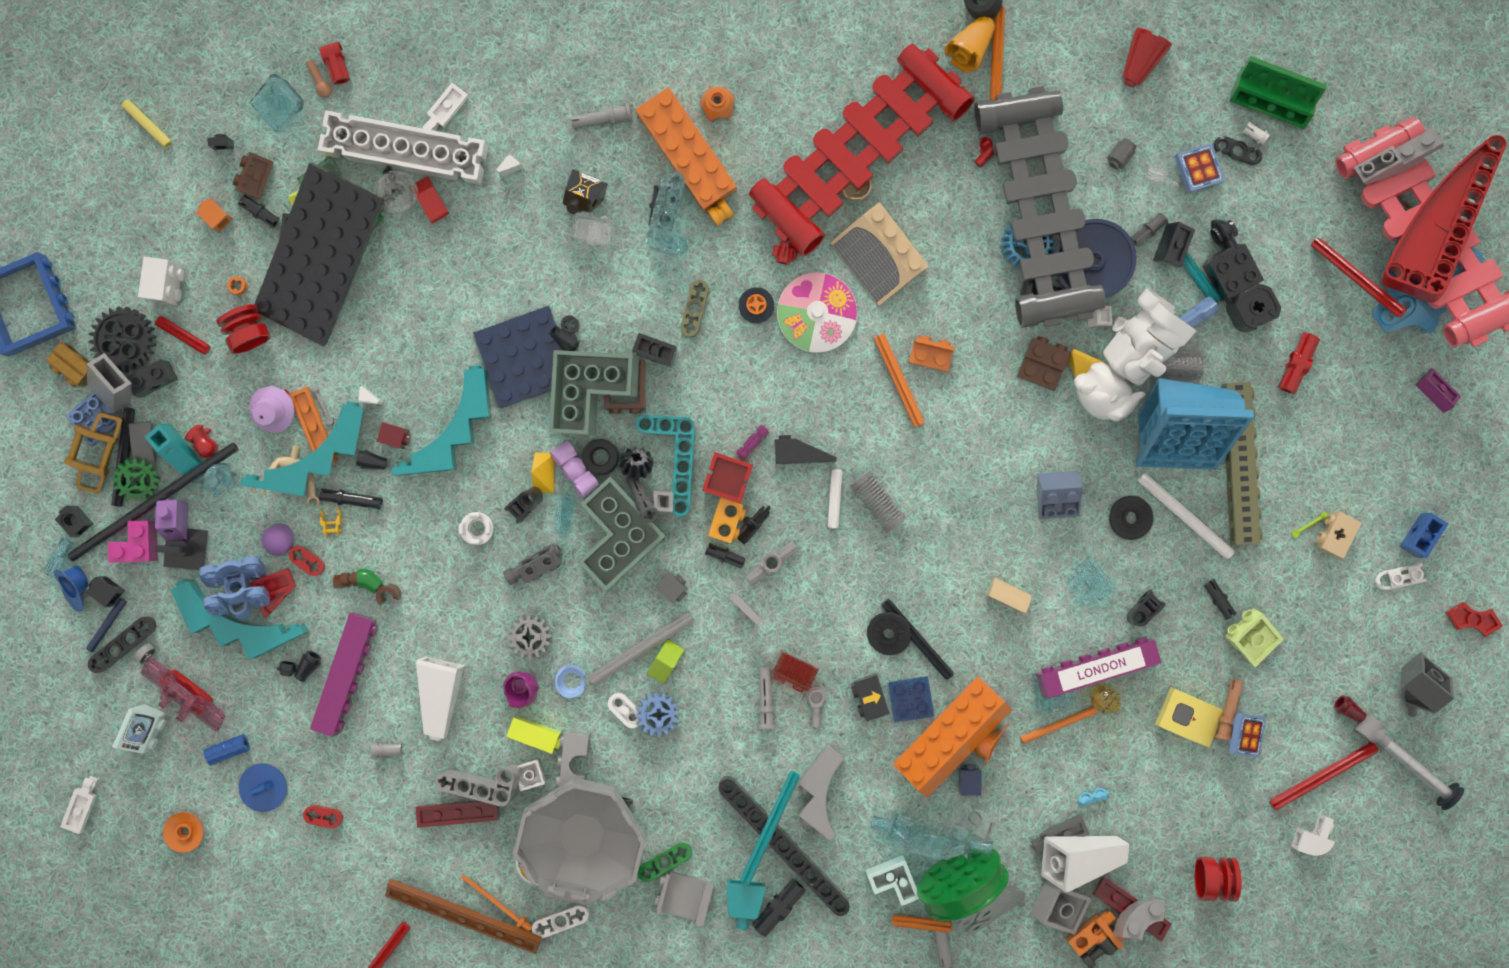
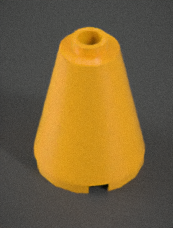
M979 17L950 40L944 48L945 56L949 55L952 59L950 63L963 72L970 73L971 70L976 72L982 63L994 33V21L990 17Z

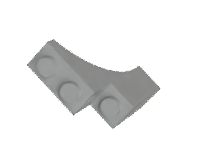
M829 743L826 744L798 780L800 785L798 788L806 795L812 794L798 814L801 817L799 820L805 826L809 827L811 825L816 829L815 833L821 839L825 840L827 838L831 841L836 834L827 816L826 795L830 780L837 767L844 760V755Z

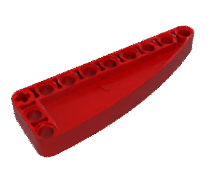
M1500 135L1489 137L1467 155L1433 190L1417 211L1394 248L1381 275L1383 285L1427 302H1436L1447 290L1505 151L1507 142L1504 137ZM1476 181L1481 182L1483 185L1477 184ZM1461 216L1466 217L1468 220H1463ZM1453 234H1457L1461 238H1456ZM1446 251L1452 253L1453 256L1447 255ZM1438 269L1443 270L1446 274H1441ZM1389 272L1395 273L1397 277L1390 276ZM1410 280L1416 281L1418 285L1412 284Z

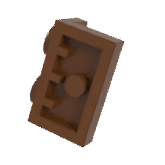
M251 152L247 153V156L243 155L239 164L242 167L240 175L236 174L232 183L235 186L234 191L260 199L273 161Z

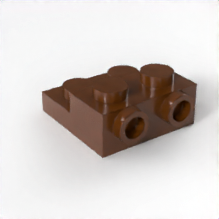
M1037 336V339L1032 338L1030 340L1017 377L1055 391L1071 352L1067 351L1068 347L1056 343V346L1048 344V339Z

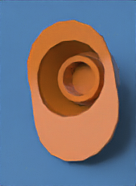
M1009 723L1006 724L1002 731L993 730L972 751L986 760L985 766H987L995 746L1005 733Z

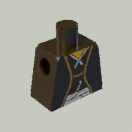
M573 169L565 188L562 203L567 206L566 209L570 214H577L578 211L586 215L590 214L604 200L608 184Z

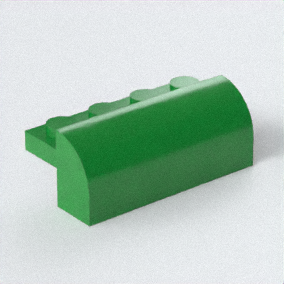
M1250 56L1245 66L1238 73L1229 101L1305 129L1315 114V106L1325 92L1326 84Z

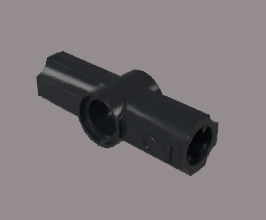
M792 879L779 894L774 896L775 899L772 902H768L766 909L752 926L760 935L766 937L779 921L782 922L790 914L794 904L802 897L806 890L799 882Z

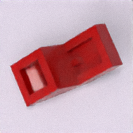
M429 176L411 185L417 200L432 224L449 215L443 200L437 193Z

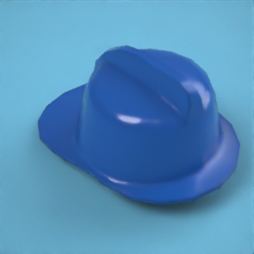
M73 566L63 572L55 570L54 576L60 584L65 599L75 611L81 612L83 610L81 596L88 587V579L80 566Z

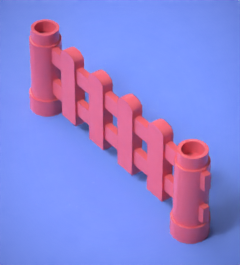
M1415 117L1396 124L1392 129L1387 125L1376 130L1373 134L1375 137L1363 143L1356 140L1345 145L1343 148L1345 153L1335 159L1336 168L1344 179L1359 176L1354 169L1355 166L1391 146L1397 148L1426 132L1423 124ZM1424 159L1425 162L1400 174L1368 183L1361 193V200L1365 206L1375 208L1380 205L1389 218L1382 226V232L1389 241L1393 242L1401 238L1417 211L1433 192L1427 182L1433 180L1436 174L1426 159ZM1411 191L1420 205L1405 211L1396 197ZM1473 229L1458 261L1464 272L1451 278L1447 290L1438 301L1427 302L1434 309L1446 306L1454 318L1452 322L1443 326V333L1448 343L1455 348L1469 343L1474 348L1489 340L1487 335L1500 328L1504 333L1509 331V290L1504 295H1501L1494 284L1504 275L1493 259L1482 264L1479 262L1471 248L1478 246L1481 242ZM1453 234L1456 238H1461L1459 235ZM1446 251L1447 255L1453 256L1452 253ZM1438 269L1441 274H1446L1443 270ZM1477 291L1485 304L1470 311L1463 297Z

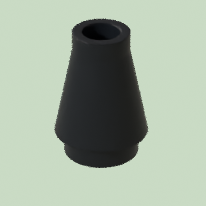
M554 326L550 330L549 335L563 351H575L578 348L579 341L577 336L560 329L558 326Z
M366 449L365 451L360 450L356 466L361 467V469L385 470L388 459Z
M313 651L304 653L294 677L301 682H305L320 666V655Z

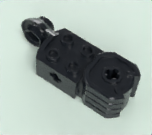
M1221 219L1212 220L1210 234L1213 241L1221 247L1222 251L1207 259L1203 268L1211 284L1221 296L1220 301L1226 302V312L1235 329L1245 333L1256 330L1257 326L1277 319L1281 312V305L1272 288L1260 284V282L1264 281V278L1246 244L1237 243L1235 237L1238 236V230L1234 222Z

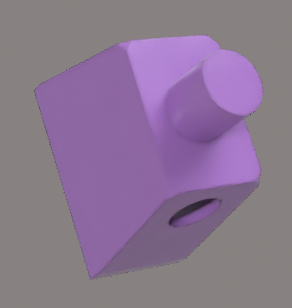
M180 500L157 501L155 529L166 541L187 540L188 502Z

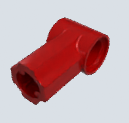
M339 41L319 47L321 57L325 65H327L334 85L347 83L350 80L344 62L345 55H342L341 50L343 48Z

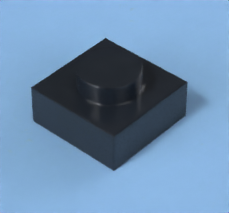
M216 134L214 137L207 138L208 146L213 150L234 149V141L225 134Z

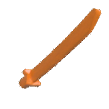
M465 875L461 876L464 881L517 922L515 927H521L528 932L531 931L532 925L526 921L527 917L519 918Z

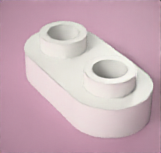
M620 692L614 693L608 700L609 709L625 726L629 728L638 727L636 723L640 721L639 718H636L634 721L629 719L630 714H639V711L635 709L637 706L625 694ZM616 699L622 700L621 706L615 704Z

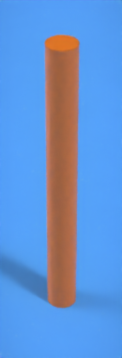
M1092 706L1020 736L1023 744L1095 715L1098 713L1097 708Z

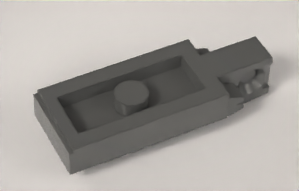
M1079 814L1039 834L1040 837L1034 839L1031 843L1036 853H1039L1044 848V837H1085L1089 835L1082 816Z

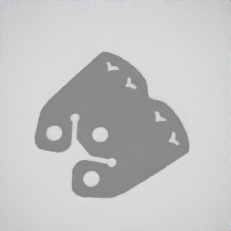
M1007 885L1004 891L991 904L979 912L963 918L956 930L969 926L976 916V920L980 923L973 925L966 935L968 936L982 930L1025 899V892H1016V886ZM991 911L988 915L983 916L986 912Z

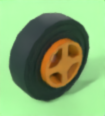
M753 287L747 289L741 295L738 308L741 316L746 321L759 324L771 317L774 311V300L767 290Z

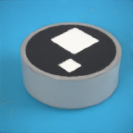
M145 644L136 652L134 658L142 664L154 654L156 649L151 644Z

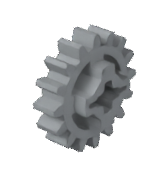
M529 614L526 620L521 616L519 617L520 623L514 621L512 624L515 628L508 629L512 635L508 636L507 639L513 642L509 647L515 646L516 649L513 653L516 654L520 651L521 658L525 657L526 654H528L529 659L533 658V654L539 657L541 656L540 650L545 653L547 651L545 645H551V642L547 640V638L552 637V634H547L550 626H544L546 620L539 622V616H535L532 619L531 614ZM525 624L524 631L517 633L519 628ZM534 624L537 625L542 632H538L534 628ZM529 632L531 635H534V639L530 642L528 638H525V635ZM538 640H542L541 645L535 649V643ZM518 641L525 645V649L519 645Z

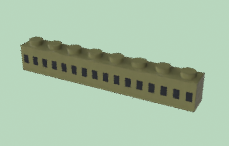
M1251 382L1222 384L1221 388L1235 390L1245 400V410H1253L1255 418V408L1252 407L1254 388L1251 387ZM1253 419L1225 457L1230 545L1260 544V540L1263 537L1262 529L1259 527V520L1261 519V509L1258 507L1260 489L1257 487L1259 470L1256 467L1255 460L1258 457V450L1254 443L1257 431L1253 426Z

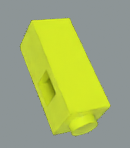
M516 715L513 717L506 737L552 754L555 749L559 750L561 732Z

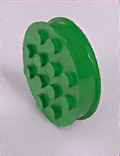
M988 846L969 847L947 855L930 867L918 883L917 895L920 901L925 904V910L932 919L937 921H954L979 912L997 899L1008 883L1009 873L1007 868L1001 864L1000 855L994 848Z

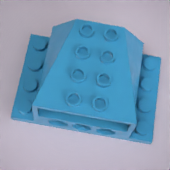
M1158 378L1138 413L1140 452L1136 457V467L1216 470L1254 418L1253 410H1245V400L1235 390Z

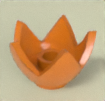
M714 86L702 95L700 106L704 109L709 121H714L719 117L729 119L733 114L735 98L728 89ZM720 98L721 102L719 104L714 103V99Z

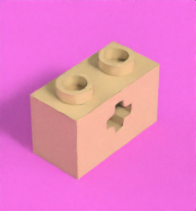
M1333 512L1325 520L1326 527L1323 532L1321 531L1318 534L1315 548L1337 559H1344L1362 523L1342 512Z

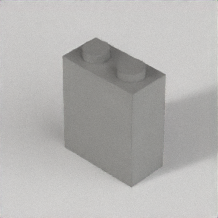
M105 353L87 363V385L113 414L131 403V382Z

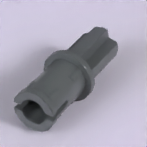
M1159 213L1149 223H1144L1143 228L1131 237L1134 245L1139 246L1150 236H1155V232L1168 223L1167 217L1163 213Z

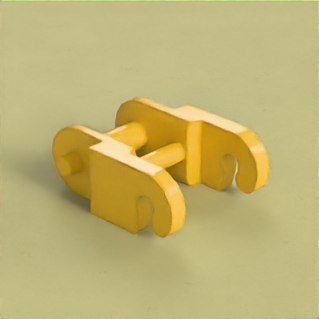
M337 509L338 515L335 521H325L324 510L320 511V526H323L322 533H324V536H327L328 533L340 535V532H342L339 526L342 525L341 509ZM335 524L336 528L328 529L327 525Z

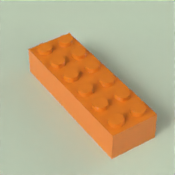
M669 87L635 109L638 118L703 213H706V210L710 207H715L722 199L725 200L737 192L736 184Z
M977 676L893 765L921 794L928 798L1012 709Z

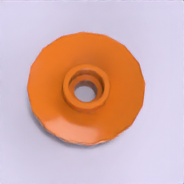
M190 812L173 814L167 819L163 828L165 843L176 852L186 853L194 850L200 845L204 835L202 822L196 815ZM184 827L188 828V830H189V833H188V834H184V832H183V828H184Z

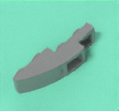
M1431 128L1397 148L1389 147L1355 166L1354 169L1364 184L1377 182L1425 162L1424 157L1443 148L1444 145L1434 129Z

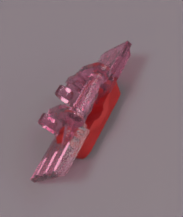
M146 658L141 674L160 688V700L162 701L158 705L164 709L174 700L181 705L178 712L179 715L176 717L178 721L182 722L192 713L214 731L218 732L226 716L221 709L213 704V698L179 671H170L156 659Z

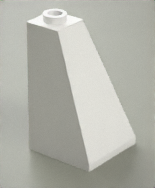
M425 656L417 659L416 662L423 733L429 735V739L441 741V739L446 738L448 735L464 665Z
M1117 836L1044 837L1041 876L1064 892H1070L1128 862L1129 843Z

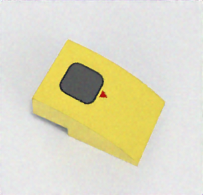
M1170 687L1155 725L1210 748L1220 724L1219 718L1223 716L1224 710Z

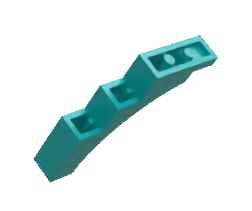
M470 366L469 370H464L463 393L451 423L431 444L411 454L412 465H410V462L397 463L398 467H392L393 476L457 470L454 446L474 444L472 420L492 418L486 369H481V366Z
M347 401V405L342 404L335 426L316 450L288 466L265 470L263 481L259 480V476L247 474L246 478H241L240 485L304 496L308 472L329 476L334 453L355 456L363 408L359 407V403Z
M181 580L176 583L177 587L170 590L191 634L211 627L220 647L239 639L249 660L257 658L309 632L306 625L299 626L298 623L288 627L287 632L283 624L258 625L240 621L227 614L211 616L204 609L203 599L206 596L200 590L195 580Z

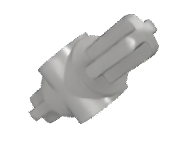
M790 541L777 552L773 550L759 561L760 565L746 575V579L753 585L765 575H772L785 565L784 561L796 553L798 547L793 541ZM770 557H774L778 561V565L773 569L768 568L766 565V560Z

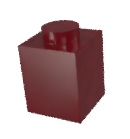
M382 422L376 442L404 449L405 446L409 445L411 439L410 430Z

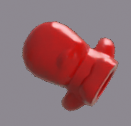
M196 425L188 431L184 439L194 444L193 448L201 457L210 458L217 453L218 444L207 436L211 432L210 428L204 429L203 425Z

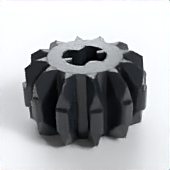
M636 446L633 450L627 448L626 453H622L619 461L622 474L628 475L629 480L635 477L637 481L640 477L646 479L647 474H651L654 464L650 451L645 452L644 447L639 450Z

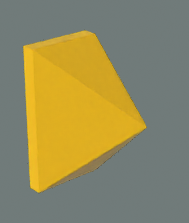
M1076 349L1071 351L1068 359L1075 378L1079 374L1087 373L1092 364L1097 362L1105 363Z
M535 453L531 471L533 487L539 488L542 493H554L555 462L550 453Z

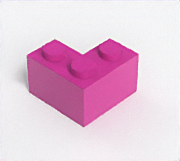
M128 521V542H108V563L158 561V552H155L157 545L155 521Z

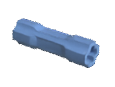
M1207 297L1198 303L1195 308L1180 317V319L1194 328L1202 321L1216 314L1219 310L1218 304L1213 298Z

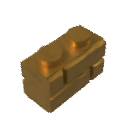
M63 342L59 343L46 359L51 365L49 368L56 374L60 375L62 373L67 377L65 381L71 386L85 387L87 385V363L90 361L71 345Z

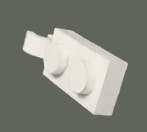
M451 83L427 114L431 118L423 126V129L436 131L439 124L445 127L469 98L468 94Z
M90 776L89 779L85 778L82 788L74 790L60 827L77 834L83 833L97 796L92 791L96 786L98 778Z

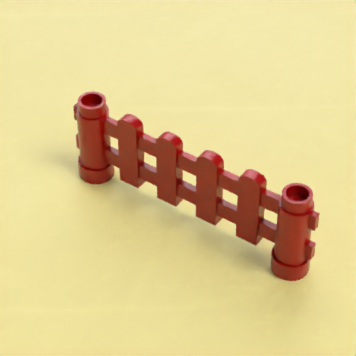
M914 43L908 45L897 58V62L903 67V71L894 80L888 75L879 76L872 85L873 93L876 96L864 107L858 102L849 103L843 110V119L846 123L834 134L827 128L818 131L813 137V144L816 150L804 161L797 155L788 158L783 165L787 176L777 186L763 178L749 191V196L755 201L752 210L762 220L767 217L777 227L774 233L784 243L790 240L792 247L802 257L813 252L825 238V233L814 222H810V220L820 211L828 218L844 205L837 195L850 184L860 191L873 179V174L867 168L879 157L887 164L891 163L903 152V147L897 141L909 130L917 137L923 134L933 124V120L927 114L938 105L940 110L954 122L962 117L972 106L975 100L974 96L964 86H960L962 80L952 70L947 74L937 64L939 57L929 48L924 51L919 49ZM913 83H916L926 93L916 103L905 93ZM888 107L898 119L885 130L875 118ZM859 134L869 145L855 157L845 145ZM829 161L839 172L825 184L815 172ZM798 188L809 198L799 209L788 199Z

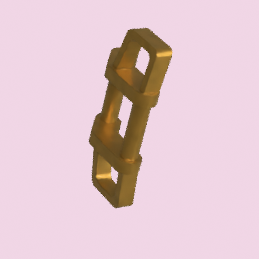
M101 411L98 413L92 428L75 424V435L64 463L78 469L76 482L78 489L96 494L100 493L104 478L108 476L109 469L107 468L114 446L119 440L117 436L122 423V417ZM105 417L117 421L114 435L95 430L100 418ZM83 435L106 442L99 466L77 459ZM86 471L101 475L98 487L94 488L83 485L81 483L82 472Z

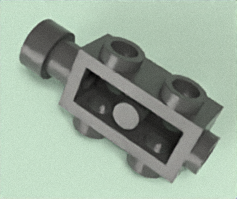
M554 543L545 546L542 550L520 561L515 568L512 569L510 567L503 571V575L509 585L517 583L518 579L522 577L525 582L535 581L548 570L554 571L560 566L563 552L559 545H554Z

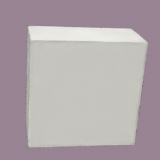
M539 758L516 765L520 770L518 783L520 792L546 783Z

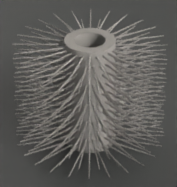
M1190 340L1191 350L1190 346L1187 349L1186 343L1184 349L1182 346L1181 348L1179 347L1178 353L1176 352L1162 364L1166 366V371L1159 377L1153 376L1155 382L1157 378H1164L1175 381L1178 379L1181 382L1195 384V381L1193 382L1195 379L1196 384H1199L1205 373L1204 368H1208L1204 367V353L1201 345L1203 356L1199 353V340L1198 345L1195 342V354L1194 341L1191 342Z

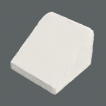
M508 155L497 168V171L501 176L523 169V166L511 155Z
M1111 306L1095 310L1093 313L1094 317L1088 319V327L1112 326Z
M360 386L359 402L375 405L383 404V401L371 391Z

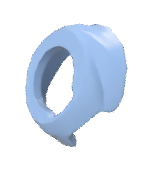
M572 664L559 669L555 678V687L558 693L567 698H575L582 694L585 687V673L583 670ZM568 673H575L581 677V685L573 689L567 688L564 684V677Z

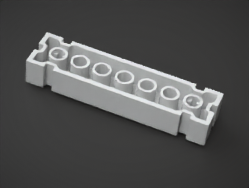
M325 110L322 126L327 131L326 135H320L318 151L324 156L340 159L342 154L349 161L387 167L388 165L392 169L458 181V176H461L466 183L481 185L484 169L480 162H486L489 148L485 140L468 138V142H465L459 135L349 115L347 120L341 113ZM464 156H465V157H466V160H463V162H460V159H464Z

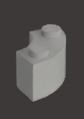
M1149 898L1129 905L1119 916L1113 936L1142 940L1144 932L1149 925L1164 921L1165 900Z

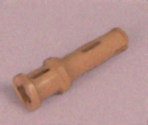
M1230 680L1224 713L1219 718L1220 726L1218 734H1215V738L1229 741L1232 737L1233 720L1237 713L1244 684L1242 681Z

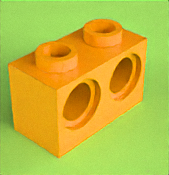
M720 497L708 536L728 543H732V540H737L740 529L736 527L739 520L743 521L746 512L743 509V504ZM730 505L736 507V515L728 517L725 514L726 507ZM722 525H728L731 529L730 534L726 537L721 536L719 533V528Z

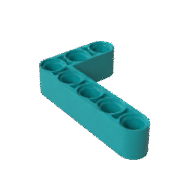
M642 415L636 421V427L640 432L644 434L676 436L672 488L673 513L676 516H685L689 513L691 505L695 424L687 417ZM644 419L651 421V427L648 430H643L640 426ZM665 420L671 422V428L668 431H663L660 427L661 423ZM683 422L691 423L692 428L689 432L681 431L680 427ZM682 442L690 444V450L686 453L679 450ZM681 462L689 464V470L685 473H681L678 470V465ZM679 482L687 483L688 489L686 492L679 493L677 491V484ZM678 502L686 504L685 512L678 513L675 506Z

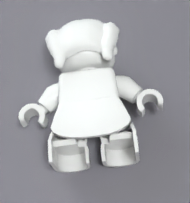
M1148 288L1143 291L1137 300L1138 304L1142 307L1137 316L1131 320H1126L1123 317H1118L1115 320L1112 330L1116 335L1103 352L1109 365L1102 362L1094 363L1087 373L1079 374L1074 380L1079 402L1095 418L1118 422L1132 413L1146 394L1143 391L1133 393L1134 388L1131 383L1140 386L1151 374L1155 377L1161 376L1166 371V366L1162 363L1173 356L1179 347L1184 346L1196 332L1193 327L1174 315L1175 311L1173 310L1175 306Z

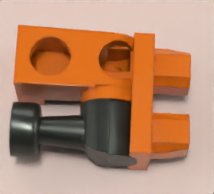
M1109 910L1104 911L1100 915L1095 913L1077 929L1075 935L1069 933L1064 937L1088 968H1094L1096 966L1094 961L1104 954L1112 955L1118 949L1120 950L1124 947L1121 942L1126 938L1113 936L1114 930L1112 931L1109 928L1117 920ZM1095 944L1097 947L1088 954L1086 951Z

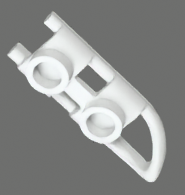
M1418 563L1383 571L1375 578L1376 586L1381 590H1392L1426 582V578H1423L1424 573L1421 570L1423 564ZM1408 570L1407 574H1401V571ZM1388 574L1391 586H1381L1380 578ZM1410 579V582L1403 583L1404 580Z

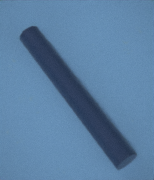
M119 598L86 647L88 651L94 652L126 605L127 601L125 599Z

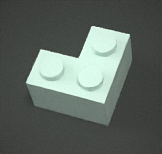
M903 855L866 870L874 894L894 887L901 906L919 899L916 885Z

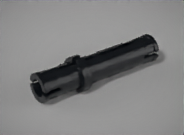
M321 488L319 501L333 502L341 506L348 504L381 510L380 505H382L383 497L349 493L341 489L336 491Z

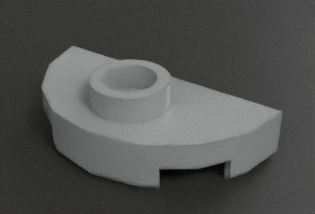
M733 593L729 597L740 608L738 613L746 620L750 618L757 626L763 621L758 613L742 600L738 594Z

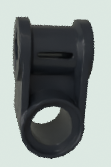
M531 487L520 493L504 509L509 511L516 519V523L519 524L542 501L543 494L539 488Z
M1150 589L1129 610L1127 621L1132 626H1145L1166 604L1163 601H1159ZM1137 612L1142 616L1141 621L1138 623L1134 619Z

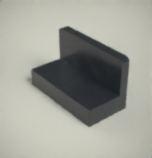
M1181 222L1166 224L1153 261H1164L1177 268L1182 267L1195 229Z

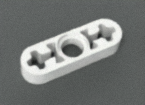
M577 904L539 918L532 926V933L545 938L583 924L589 917V909L585 905ZM577 909H579L580 912H585V914H583L582 916L583 919H580L579 916H576L572 918L573 923H570V916L575 915ZM557 916H564L566 918L564 926L556 924L555 918ZM549 919H551V925L554 930H551V926L545 928L544 933L541 930L537 931L539 923L545 926L549 924Z

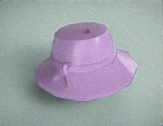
M275 386L260 388L251 396L249 411L252 420L260 429L271 433L283 432L292 423L295 414L293 399L285 390Z

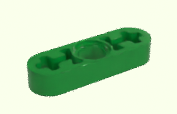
M679 843L642 864L638 869L639 879L643 882H651L688 861L692 856V848L686 843ZM680 847H682V849H687V852L685 853L686 857L684 858L683 856H679L675 858L678 861L675 864L674 857L670 854V852L673 851V855H676L680 852ZM664 856L668 857L671 862L670 866L666 869L660 866V859ZM655 861L656 868L660 873H657V870L650 873V878L648 876L644 877V868L651 869L655 867L652 864Z

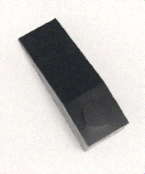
M780 435L779 439H775L776 464L837 461V457L797 439H791V435Z

